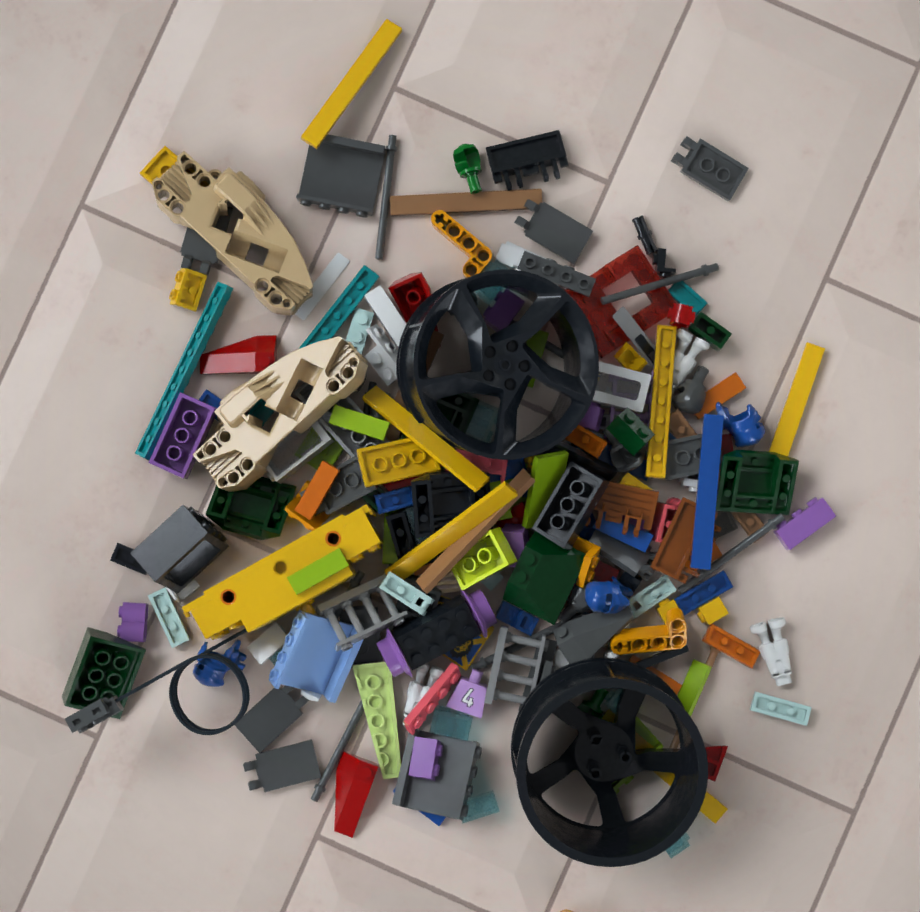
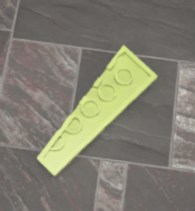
M385 661L354 664L352 668L383 779L398 778L401 758L392 674Z

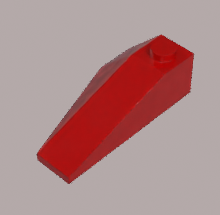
M422 272L404 276L394 281L388 288L406 322H408L417 307L431 295V289Z
M254 336L204 353L200 357V374H258L277 361V336Z
M343 751L336 769L334 831L353 838L379 764Z

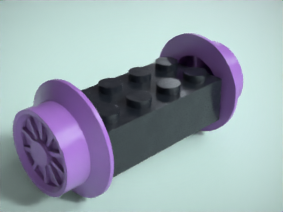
M461 589L462 596L458 595L429 610L425 616L420 615L391 630L394 637L390 630L386 628V638L377 642L376 645L392 676L396 677L405 672L410 677H413L410 668L413 671L481 635V633L487 638V628L497 624V620L482 591L478 589L468 594Z

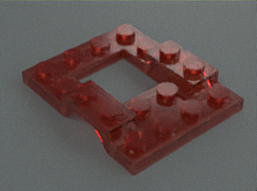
M638 245L590 275L596 281L589 297L569 289L564 290L576 301L587 317L593 330L598 355L601 359L623 346L626 342L631 341L612 317L617 312L611 303L602 305L600 298L606 296L603 290L629 273L633 274L640 286L661 280ZM666 287L645 292L652 304L632 316L643 332L665 319L668 308H672L673 304L676 303Z

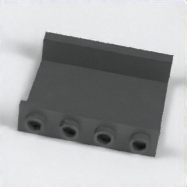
M329 134L317 149L309 145L300 191L296 196L297 200L304 206L315 204L324 210L335 208L338 209V212L348 214L350 211L355 212L359 217L367 218V215L372 216L386 151L385 146Z
M415 729L414 735L408 733L392 804L463 821L469 811V805H467L468 797H471L473 793L472 779L477 775L478 767L476 762L477 759H480L482 753L480 743L420 731L419 729ZM415 736L436 739L443 745L442 756L438 759L440 771L439 775L435 777V781L414 778L408 775Z

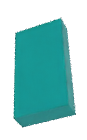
M684 281L673 284L666 292L678 304L692 306V312H696L695 317L708 304Z

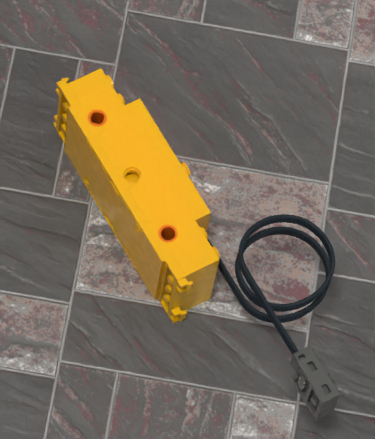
M366 504L348 515L342 514L203 591L204 595L186 604L182 609L186 618L190 617L189 612L192 613L205 639L211 638L216 640L230 633L229 630L238 629L243 625L245 629L197 656L181 662L119 698L117 695L110 699L108 696L103 699L101 698L65 718V721L71 732L78 731L80 734L124 710L120 703L121 700L173 671L175 673L170 682L169 698L173 712L183 726L200 735H215L231 728L240 721L247 711L250 700L249 686L243 672L233 661L225 656L209 652L245 632L249 633L263 628L293 610L315 614L316 611L311 605L315 602V598L357 574L351 562L356 563L365 558L364 554L366 552L374 553L382 548L383 540L369 515L376 517L375 511ZM337 534L339 540L338 543L334 544L333 537ZM340 548L349 566L296 595L287 577ZM210 658L222 662L233 671L241 685L243 695L241 710L238 716L227 726L218 729L202 728L190 721L180 706L177 695L179 678L184 669L197 659Z

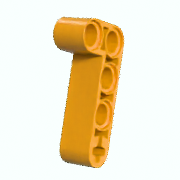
M437 210L432 214L431 223L434 229L469 257V260L463 266L464 278L471 277V275L466 273L468 267H474L477 270L476 274L482 273L492 261L491 250L446 212ZM436 217L439 219L443 217V222L447 225L446 230H444L445 225L443 223H436ZM452 228H456L460 233L458 236L453 237L449 234V231ZM471 240L474 243V247L467 249L463 244L465 241ZM485 252L489 255V258L486 261H481L478 255Z
M679 608L668 610L666 625L625 628L619 634H614L609 639L612 652L622 655L683 648L687 643V628L683 611Z

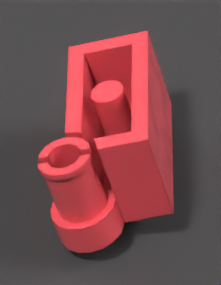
M671 497L666 503L657 502L652 528L649 530V533L654 535L652 541L662 542L681 502L680 499Z

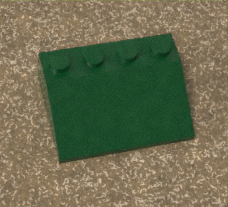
M87 627L62 694L64 706L81 710L101 698L103 699L108 696L110 699L116 695L119 698L131 691L146 649L110 633ZM128 697L120 701L123 708L126 705ZM123 710L113 715L112 718L120 719Z

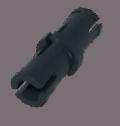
M641 215L639 218L632 219V222L638 232V240H641L646 255H649L658 249L652 239V231L648 229L643 218L644 216Z

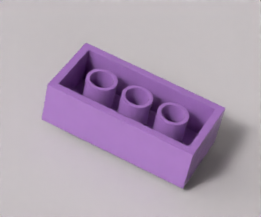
M180 392L148 463L183 479H188L196 462L193 453L204 444L216 417L214 411L217 408Z

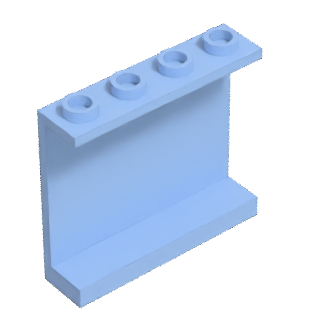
M299 610L297 616L293 619L289 634L285 637L284 646L278 653L277 662L270 671L269 681L276 689H279L281 684L323 694L329 702L336 703L363 640L352 644L353 647L347 651L339 650L336 652V643L340 641L328 618ZM338 621L347 638L357 634L352 624Z

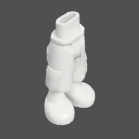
M681 328L677 331L679 344L677 349H675L672 394L675 389L678 390L676 387L682 384L687 375L693 371L697 364L695 360L697 354L708 350L711 345L703 339L695 337L689 353L685 356L684 352L694 336Z
M784 617L768 620V625L774 639L773 642H770L766 622L750 626L751 632L757 634L761 639L762 643L759 649L762 658L766 661L767 667L777 686L792 682L790 677L792 671L789 659V646L787 639L781 636V628L786 624Z
M426 663L416 668L415 681H410L407 690L408 697L405 713L403 714L405 718L445 671L444 669L433 665L427 685H423L430 664Z

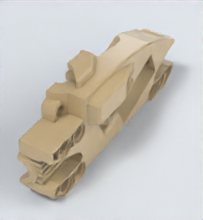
M183 151L177 157L175 165L171 166L172 168H169L160 178L156 177L152 181L159 209L175 224H181L195 230L216 250V257L254 291L255 297L271 312L289 316L294 315L301 305L313 296V284L306 263L294 238L266 204L265 195L242 171L235 173L228 167L222 173L218 169H212L207 172L189 154ZM192 168L195 173L188 174L186 170ZM206 181L209 186L203 187L200 183ZM228 201L244 215L242 220L238 218L233 236L230 233L215 228L220 215H228ZM176 207H179L182 210V212L175 213L173 212V210ZM252 243L269 249L263 266L246 260ZM265 287L267 290L262 292L258 288ZM274 298H277L279 301H281V303L276 305L273 304L271 301Z
M341 336L318 341L292 351L265 368L249 381L232 390L220 401V406L214 411L219 421L215 427L216 433L194 452L193 456L209 470L210 475L216 481L215 484L220 489L232 492L249 488L257 479L264 475L278 444L293 430L303 434L340 399L347 398L354 391L358 392L357 388L364 382L368 361L356 350L352 342L345 340ZM299 379L314 387L306 404L290 397ZM260 399L266 401V407L279 413L270 432L262 429V420L250 414H245Z

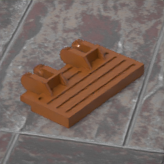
M609 481L608 487L594 509L599 511L595 523L596 529H600L603 512L606 511V521L621 524L622 516H625L622 530L624 535L628 532L629 518L637 519L633 532L634 537L639 535L642 520H644L643 529L651 530L659 491ZM591 518L588 519L585 526L588 527Z
M682 497L650 568L685 584L689 576L681 573L682 571L697 578L700 574L693 569L685 567L687 560L691 561L690 553L692 552L696 503ZM714 524V531L720 532L721 527Z

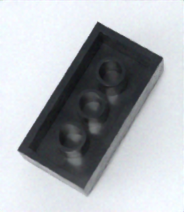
M571 461L532 529L563 549L571 550L610 482L581 464Z

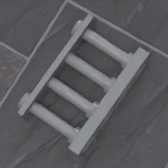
M386 574L317 605V615L328 618L340 641L336 643V652L339 650L347 651L353 647L352 644L394 625L397 627L405 622L408 615L407 611L399 613L390 595L379 588ZM376 591L380 593L392 616L385 621H381L369 598L370 594ZM360 600L364 603L374 626L364 630L352 607V602ZM341 607L346 610L357 634L348 638L334 614L335 610Z
M500 626L484 703L492 705L493 700L502 699L523 704L527 697L499 691V689L495 688L497 681L505 680L531 686V692L536 687L543 651L547 652L549 640H546L545 634H542L541 640L513 635L511 632H508V626ZM513 642L539 648L537 659L509 654L507 651H504L505 643ZM509 661L535 667L533 678L505 673L500 669L501 662Z

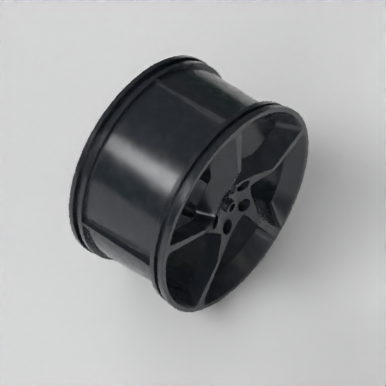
M513 269L491 270L447 284L432 293L417 307L408 320L400 338L396 358V375L401 398L407 411L413 415L418 423L426 425L455 450H466L479 456L500 460L521 459L540 454L569 436L584 418L591 405L599 374V355L596 339L587 317L576 301L550 280L533 273ZM497 286L517 292L533 302L519 321L489 335L486 323L470 293L486 287ZM450 310L467 335L471 372L429 378L426 371L429 342L437 323L444 313ZM549 320L556 330L561 343L564 372L549 366L525 343ZM537 379L545 386L559 392V397L545 421L532 433L516 441L518 407L530 380ZM464 392L499 397L500 405L494 441L492 443L484 442L460 431L443 415L437 406V400Z
M591 658L559 668L544 678L530 692L523 702L514 723L511 737V760L522 808L529 822L542 839L558 852L573 860L602 867H621L646 861L659 855L676 843L687 832L701 809L708 783V760L701 734L670 686L652 671L638 664L616 658ZM623 688L617 704L614 723L582 712L569 700L592 690ZM646 694L665 704L670 711L678 730L680 749L644 748L635 750V718ZM553 713L566 724L577 729L579 734L558 760L532 774L529 772L527 765L529 749L537 731L549 715ZM573 770H578L597 795L602 825H585L564 817L546 803L542 798V793L565 778ZM644 770L674 773L675 778L671 787L656 806L632 821L626 822L624 820L616 792L612 785L613 782Z

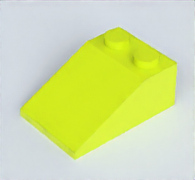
M498 527L489 530L451 570L463 591L518 562L501 528Z

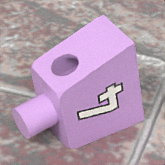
M472 669L469 678L461 676L446 707L482 718L487 684L480 682L483 672Z

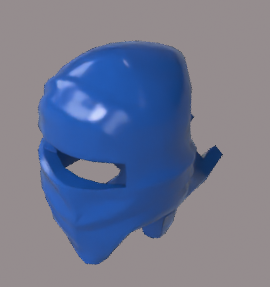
M720 402L716 403L717 415L724 416L723 430L727 429L732 434L736 447L743 448L756 445L764 437V425L758 422L761 416L751 404L747 405L746 411L733 416L729 414L727 407L722 406Z
M614 576L611 577L613 580L611 582H589L585 588V601L594 612L615 614L629 606L630 600L625 596H632V589L625 587Z
M238 639L225 651L224 655L218 652H209L229 658L241 670L245 668V664L240 661H244L247 655L239 651L241 641ZM204 642L198 654L207 650L208 642ZM197 659L198 664L194 666L193 675L199 683L210 687L223 686V678L230 668L215 659Z

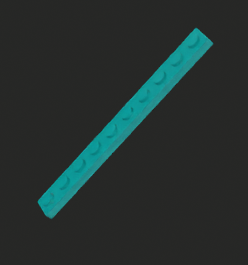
M364 265L300 348L333 338L365 297L364 295L370 291L380 277ZM260 399L247 415L250 414L262 420L263 427L275 411L266 407V401Z
M217 282L135 454L150 460L180 392L183 393L188 386L193 371L196 369L198 361L206 349L207 342L213 334L214 328L222 316L223 309L230 299L234 288Z

